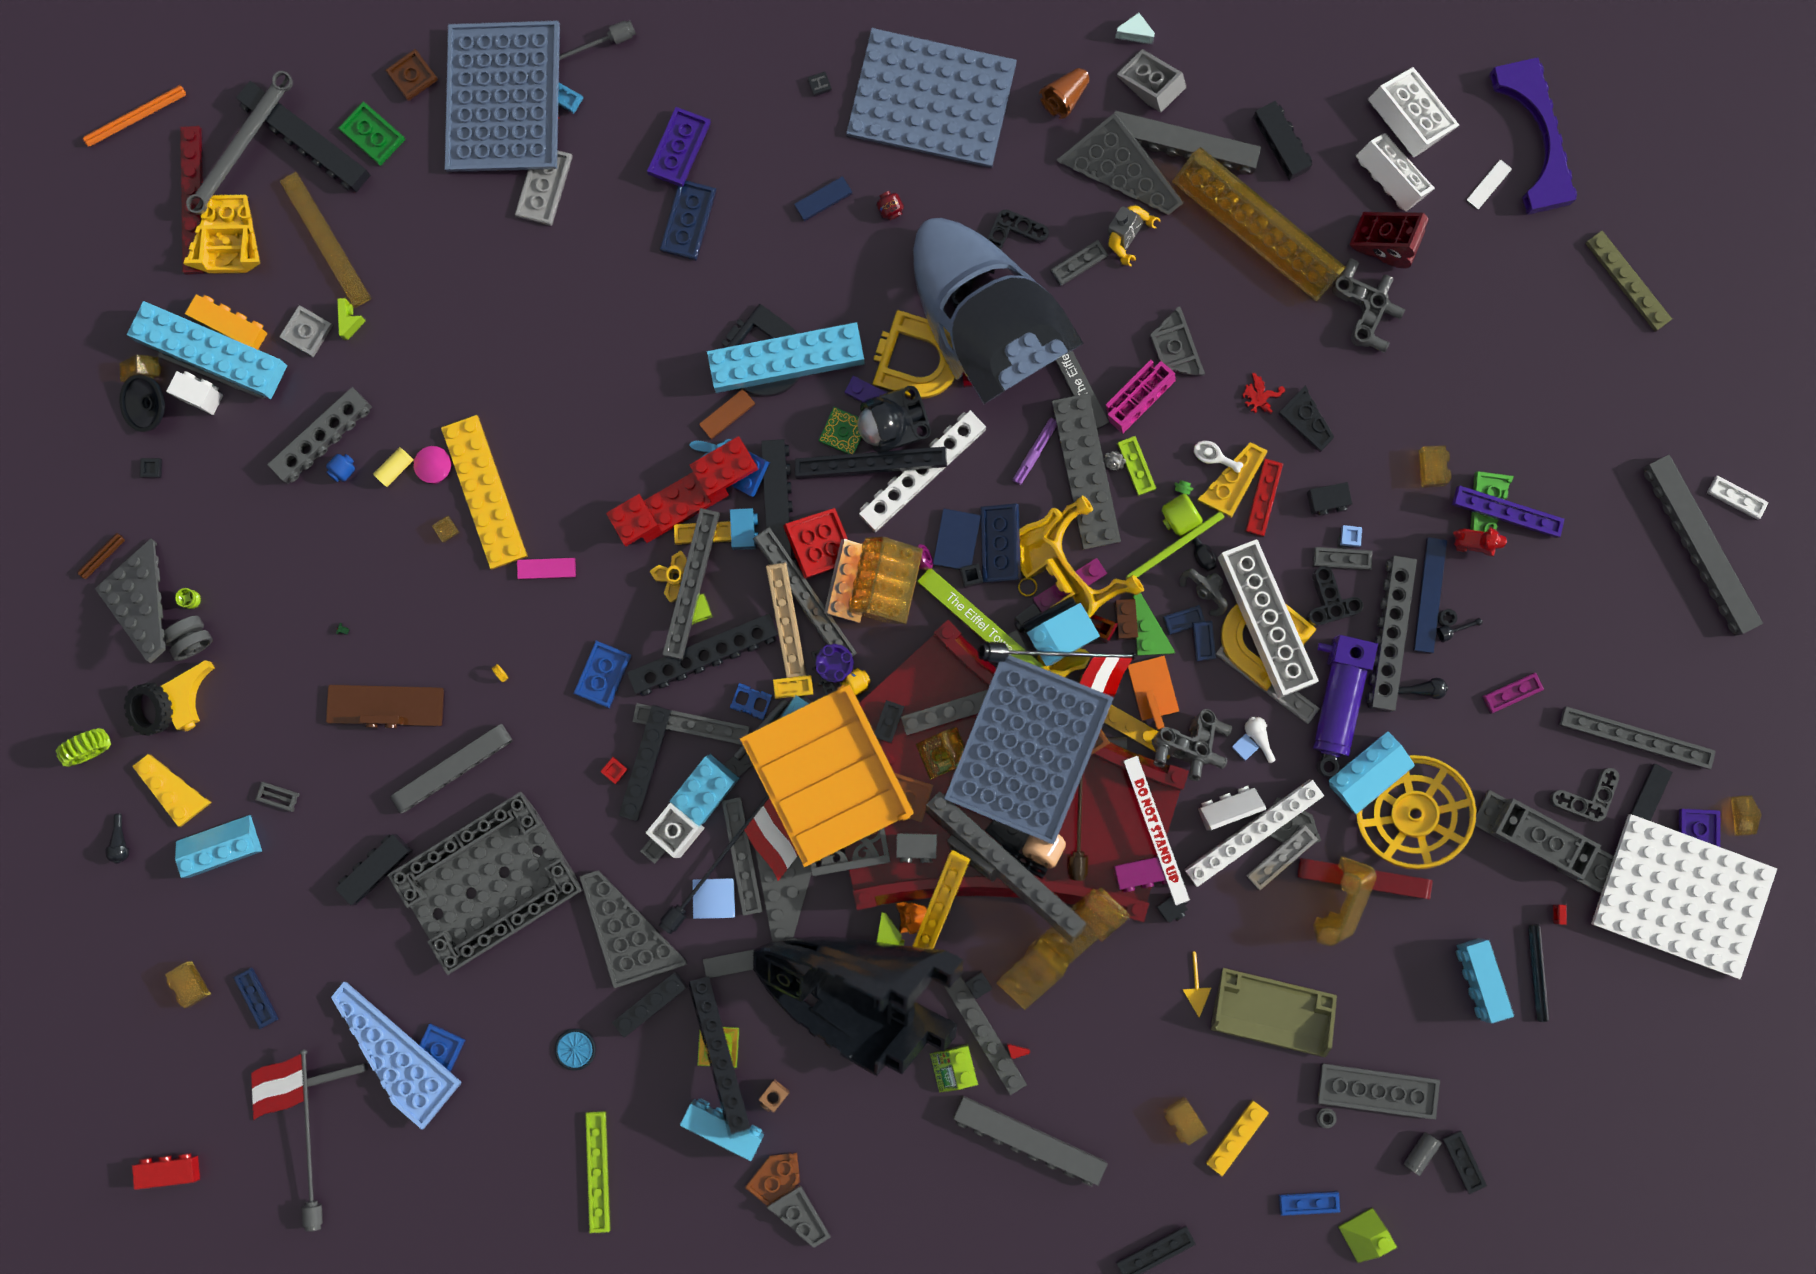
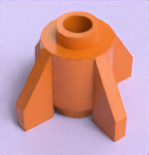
M896 903L901 920L900 933H917L926 914V907L915 903Z

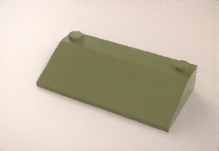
M1223 968L1213 1009L1211 1030L1326 1057L1332 1049L1337 995Z

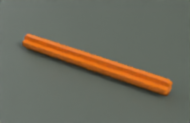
M177 86L85 135L83 140L87 146H92L184 97L186 92L182 86Z

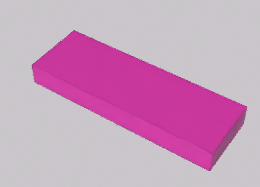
M576 559L517 560V577L519 580L576 578Z

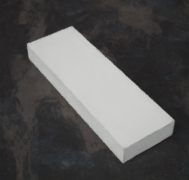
M1715 476L1707 491V494L1757 520L1761 519L1769 503L1719 476Z

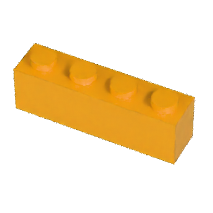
M195 295L185 313L187 316L222 335L257 350L260 348L268 334L262 329L263 325L254 320L250 323L243 314L236 312V314L231 313L229 307L221 303L219 306L214 304L215 300L206 295L203 297Z

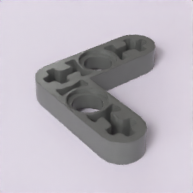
M1613 768L1603 769L1598 776L1590 800L1564 790H1557L1550 795V802L1559 809L1590 821H1602L1607 815L1616 790L1619 773ZM1611 772L1613 780H1609L1607 783L1608 778L1605 777V774ZM1601 789L1607 792L1605 800H1601L1598 797V792ZM1562 794L1561 798L1570 801L1568 803L1559 802L1558 804V799H1556V796H1560ZM1576 800L1581 801L1583 804L1581 811H1576L1573 807ZM1598 808L1600 816L1594 817V813L1586 811L1587 809L1596 810Z

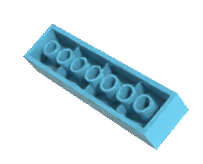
M143 301L127 333V336L140 344L269 399L272 398L287 368V365L281 359Z
M857 322L707 351L716 393L865 364Z

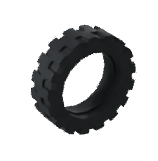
M145 683L132 687L133 689H130L127 692L128 695L125 696L124 700L126 703L124 704V709H126L125 717L128 718L129 725L134 727L133 730L140 732V735L149 736L169 727L168 724L172 721L171 715H173L172 703L168 699L167 692H164L163 688L155 683ZM143 695L149 697L154 704L156 717L153 724L147 721L141 709Z

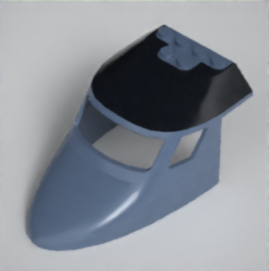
M931 218L920 226L913 246V263L917 291L925 316L956 380L965 373L983 404L1084 344L1054 297L991 241L959 222L944 218ZM1008 268L1013 275L995 279L968 295L957 306L952 318H948L944 311V305L950 295L964 283L993 269ZM944 328L950 333L953 349L948 344Z

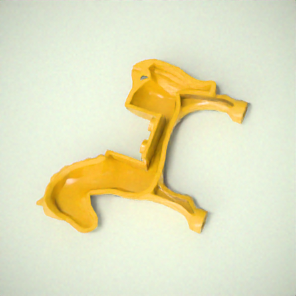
M1082 495L1074 503L1067 505L1063 512L1057 508H1051L1043 519L1027 524L1019 529L1020 568L1026 578H1031L1047 570L1051 576L1054 575L1056 577L1058 589L1061 592L1070 593L1056 604L1069 597H1073L1076 605L1081 603L1089 618H1091L1097 609L1111 598L1126 592L1137 595L1143 592L1144 588L1139 579L1132 575L1127 580L1116 578L1106 587L1095 590L1089 587L1068 563L1062 549L1064 532L1070 522L1078 515H1087L1093 511L1090 502ZM1078 649L1075 651L1077 653H1089L1085 649ZM1037 655L1038 661L1044 667L1043 669L1050 670L1063 677H1067L1075 670L1084 669L1091 658L1066 656L1053 665L1046 666L1040 655Z

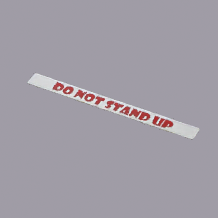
M1136 756L1127 759L1124 763L1174 902L1178 905L1189 901L1139 758Z

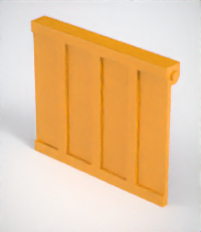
M850 684L842 685L837 688L838 690L740 738L804 867L898 820L904 821L914 814Z

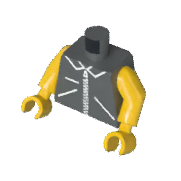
M1136 205L1129 206L1128 208L1122 206L1108 227L1109 247L1118 257H1121V263L1126 266H1132L1129 260L1136 261L1134 255L1126 254L1125 252L1144 224V221L1147 226L1157 228L1153 225L1155 220L1160 222L1158 217L1149 215L1148 212Z

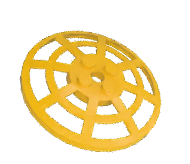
M1411 755L1409 757L1413 763L1426 764L1440 769L1436 777L1432 779L1423 775H1410L1408 771L1378 796L1374 807V818L1363 819L1361 810L1356 814L1357 824L1366 844L1383 860L1407 869H1428L1450 861L1467 845L1476 823V805L1469 785L1454 768L1435 758ZM1446 774L1453 777L1461 786L1467 799L1455 802L1450 791L1441 784ZM1412 781L1428 783L1430 786L1426 793L1414 791ZM1404 783L1406 793L1397 799L1388 794L1394 787ZM1437 789L1444 794L1449 804L1438 806L1437 802L1432 798ZM1383 800L1393 806L1392 816L1380 817V808ZM1469 807V826L1466 835L1462 837L1454 833L1458 818L1457 810ZM1412 810H1419L1421 817L1414 819L1410 816V812ZM1451 812L1449 829L1438 824L1440 814ZM1394 824L1400 832L1393 840L1385 832L1382 825ZM1376 826L1382 838L1390 844L1384 853L1372 843L1365 827ZM1435 831L1443 835L1438 842L1430 846L1427 845L1425 836ZM1406 836L1417 838L1420 848L1406 847L1401 845ZM1449 839L1459 844L1448 856L1432 862L1431 851L1438 849ZM1397 849L1406 853L1422 854L1424 864H1408L1391 857Z

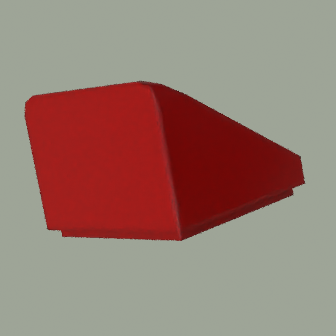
M1007 1043L1012 1059L1030 1054L1028 1048Z

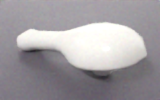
M1200 441L1194 446L1196 457L1204 463H1221L1232 468L1237 473L1243 467V463L1235 462L1225 457L1220 448L1211 441Z

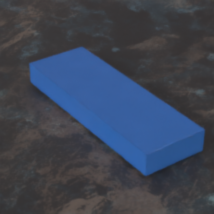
M1339 1192L1279 1194L1280 1215L1339 1213Z

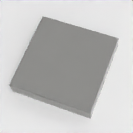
M299 305L281 333L280 338L314 357L333 325Z

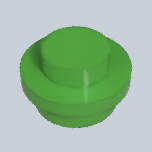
M1180 480L1179 483L1175 482V491L1188 495L1191 490L1193 491V487H1190L1191 483Z

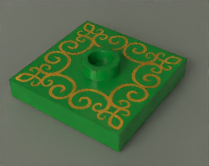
M833 407L818 441L845 454H855L862 439L858 431L859 417Z

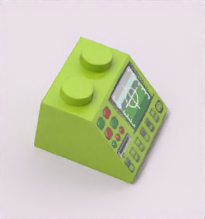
M968 1044L946 1049L944 1052L930 1053L939 1092L960 1090L978 1085Z

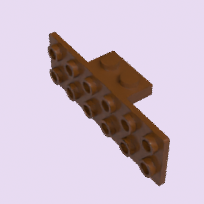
M329 685L326 722L366 724L367 728H377L378 725H385V728H397V725L442 726L444 689L437 687Z

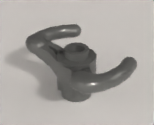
M1189 569L1182 573L1180 586H1186L1189 577L1197 584V594L1201 599H1212L1218 604V609L1210 610V616H1220L1227 610L1228 603L1219 591L1222 588L1223 580L1218 574L1212 573L1204 577L1194 569Z

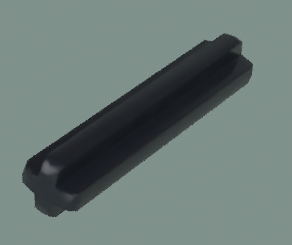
M1069 597L1023 623V626L1029 632L1047 620L1076 605L1073 597Z

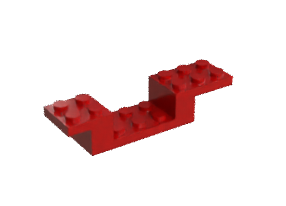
M738 436L689 464L693 470L692 473L646 500H643L641 495L638 494L608 511L606 514L624 546H628L643 537L646 543L652 541L674 528V525L681 524L698 514L700 508L707 509L729 496L726 490L727 487L757 471L758 467L741 438Z

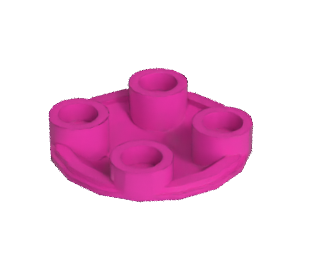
M429 446L417 453L413 467L416 475L421 480L427 483L438 484L448 476L452 467V460L444 449L438 446Z

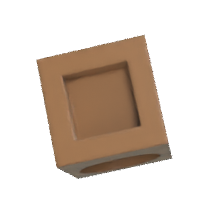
M774 1079L759 1098V1101H761L760 1106L768 1112L770 1110L775 1112L790 1091ZM775 1092L778 1095V1101H769L768 1094Z

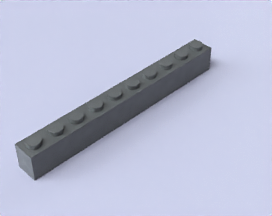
M1670 454L1644 467L1645 478L1651 482L1655 496L1660 498L1664 512L1671 518L1674 530L1682 538V545L1688 549L1692 563L1698 567L1701 579L1708 585L1711 597L1718 603L1719 612L1722 616H1725L1729 630L1735 636H1738L1762 625V620Z
M939 791L926 804V813L950 835H953L996 869L998 878L1072 944L1085 930L1087 923L955 804L944 799L945 795Z

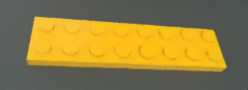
M475 415L441 427L490 569L492 570L528 557L479 417Z

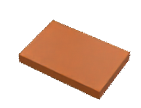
M1165 656L1129 664L1127 668L1141 721L1153 718L1145 694L1150 690H1153L1161 716L1179 712Z

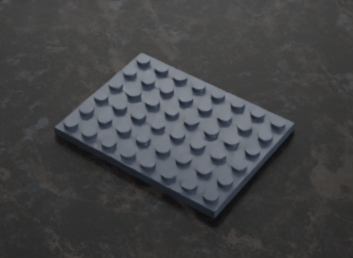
M558 21L448 24L445 170L447 172L557 169L560 23Z
M872 28L847 129V136L992 168L1017 60Z
M1008 655L1006 660L999 662L944 799L1054 845L1114 697Z

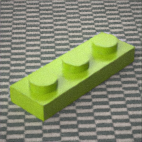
M1136 436L1118 442V448L1126 460L1125 465L1137 496L1156 490Z

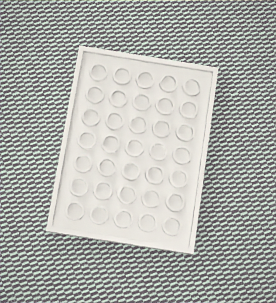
M1628 814L1591 924L1731 977L1741 979L1777 868L1638 816Z

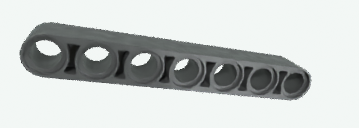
M500 724L394 793L390 798L400 814H402L486 760L513 740L503 724Z

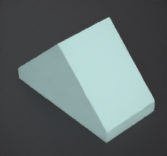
M1138 13L1118 27L1116 38L1152 44L1155 33L1140 13Z

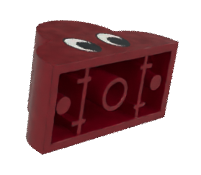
M1363 212L1350 246L1362 254L1377 257L1390 266L1409 268L1420 246L1429 219L1424 213Z

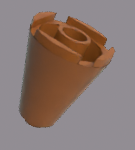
M1076 68L1044 86L1040 90L1039 95L1042 94L1043 98L1040 100L1045 109L1053 116L1057 114L1060 116V119L1066 118L1088 85L1089 74L1084 69Z

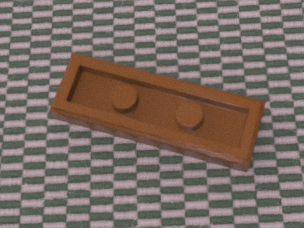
M742 389L699 425L712 440L752 408L755 402Z

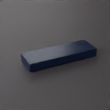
M842 176L794 205L803 221H806L850 196L852 190Z
M249 968L233 977L259 1029L279 1019L253 968Z

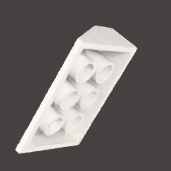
M1414 67L1381 85L1368 98L1413 157L1427 150L1459 126Z

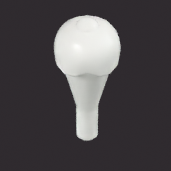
M1250 717L1245 724V732L1262 749L1268 763H1273L1275 757L1269 746L1266 731L1267 724L1260 717Z

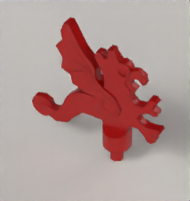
M1252 373L1254 388L1252 384L1249 386L1245 385L1246 389L1245 393H1243V397L1245 398V395H1247L1251 402L1246 401L1245 404H1247V407L1254 405L1250 412L1254 411L1256 413L1259 406L1263 411H1268L1271 414L1273 412L1270 409L1271 405L1266 400L1269 397L1278 398L1285 392V388L1283 386L1279 387V392L1272 390L1264 392L1266 388L1264 386L1265 382L1262 381L1261 376Z

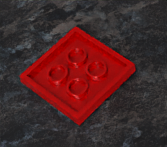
M835 508L786 523L783 526L804 579L835 568L841 539L848 540Z

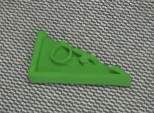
M1133 594V599L1136 601L1138 638L1136 639L1137 656L1174 654L1173 647L1142 594Z

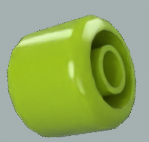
M1185 493L1162 506L1165 526L1168 530L1172 528L1178 536L1187 534L1203 522L1201 515Z

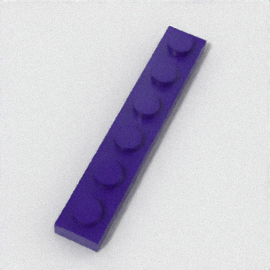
M1463 486L1456 487L1452 503L1454 506L1555 538L1561 537L1565 520Z

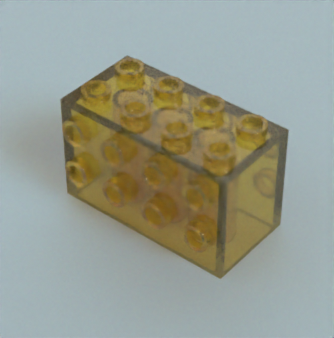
M886 537L865 538L862 544L861 559L857 565V577L853 583V594L849 600V612L885 623L906 624L923 549Z

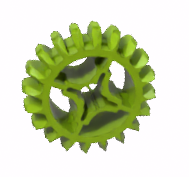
M92 729L67 739L66 742L59 745L56 749L57 758L63 766H75L104 753L111 746V742L104 729Z

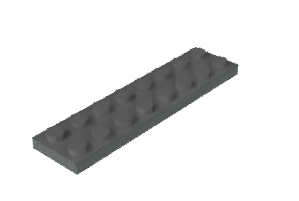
M1090 394L1053 400L1052 407L1072 501L1074 503L1083 495L1093 507V511L1089 514H1081L1076 517L1083 550L1119 543L1121 539Z

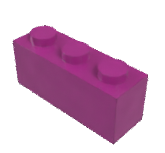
M1159 857L1113 866L1118 889H1123L1124 892L1134 891L1135 886L1142 885L1143 888L1153 887L1154 882L1161 881L1162 884L1168 883Z

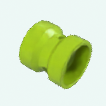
M188 588L180 589L175 596L177 604L187 609H195L201 602L199 593Z

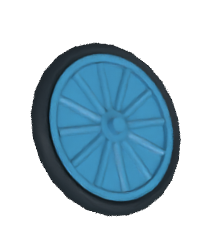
M567 1030L559 1036L555 1043L556 1059L560 1065L568 1070L584 1069L595 1057V1042L591 1035L584 1030Z

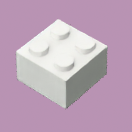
M176 371L166 391L177 399L214 415L223 397V394L218 392V387L204 379L200 380L186 371L183 374Z
M669 803L647 830L646 834L673 858H681L704 830V827L702 825L698 826L676 806Z

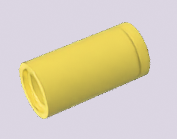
M399 447L373 475L388 487L414 459Z

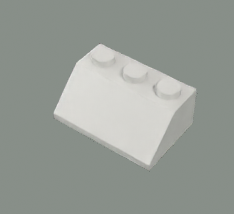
M1246 786L1238 789V794L1233 796L1227 793L1220 796V800L1213 803V800L1201 803L1202 807L1198 808L1205 829L1213 830L1266 810L1256 789H1249Z

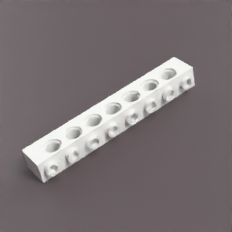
M971 410L967 414L965 412L957 418L958 422L954 426H948L943 431L944 435L940 439L935 438L929 444L930 448L945 447L944 443L946 441L954 443L953 448L947 449V466L986 431V426ZM965 428L968 430V434L961 436L958 434V430ZM946 467L927 469V472L923 475L918 474L916 470L902 471L903 473L898 478L895 476L888 482L889 486L884 491L881 489L874 495L875 499L870 504L866 502L860 508L859 516L876 533ZM905 479H910L913 485L907 488L902 485V482ZM891 492H897L899 498L897 500H890L888 495ZM877 505L885 507L883 513H877L874 509Z
M1309 779L1186 867L1184 871L1194 885L1198 887L1324 797L1323 793L1315 782Z

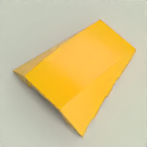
M213 195L207 203V210L201 215V223L196 228V236L190 244V252L188 257H185L184 265L207 273H247L260 264L247 195Z

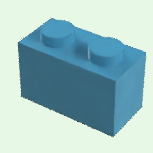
M753 508L730 509L732 549H756V543L753 538L759 534L755 532V525H758V513L754 514Z

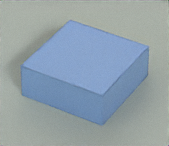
M1343 525L1341 527L1340 545L1360 547L1362 527Z
M1244 734L1231 746L1244 761L1259 748L1247 734Z

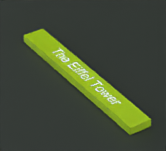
M932 568L928 569L917 581L918 584L985 642H1004L1009 650L1026 651ZM1009 654L1044 668L1032 655Z

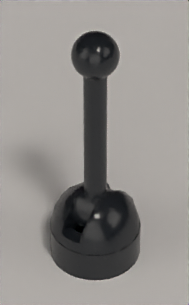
M1477 618L1474 622L1454 629L1442 626L1437 628L1438 638L1441 642L1449 641L1453 637L1454 632L1474 625L1480 626L1483 621L1481 618Z

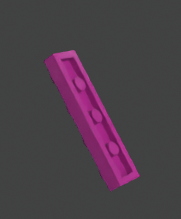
M1097 558L1075 571L1088 586L1107 575V572ZM1055 584L1032 600L1042 613L1070 593L1061 592Z

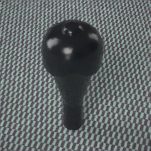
M1436 677L1413 686L1399 687L1398 694H1416L1432 697L1433 699H1442L1448 691V685H1446L1443 679Z
M122 814L114 815V829L109 846L105 849L106 858L115 864L125 861L129 856V848L126 847L122 831Z

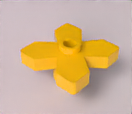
M682 551L672 556L670 567L658 565L650 570L655 581L667 582L664 594L670 603L677 600L687 558ZM679 574V578L673 580V576Z

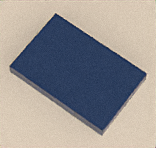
M943 508L933 565L958 570L972 565L981 515Z

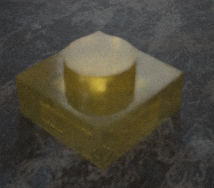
M449 516L432 525L443 543L460 533Z

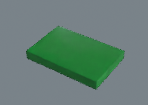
M364 101L338 128L379 166L406 140L404 136Z

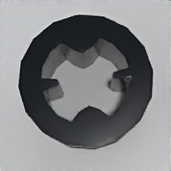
M1446 609L1440 612L1438 616L1439 623L1442 626L1448 627L1454 625L1458 619L1456 612L1452 609ZM1445 613H1447L1448 616H1452V619L1449 620L1451 623H1448L1447 620L1444 621L1443 617L1446 616Z

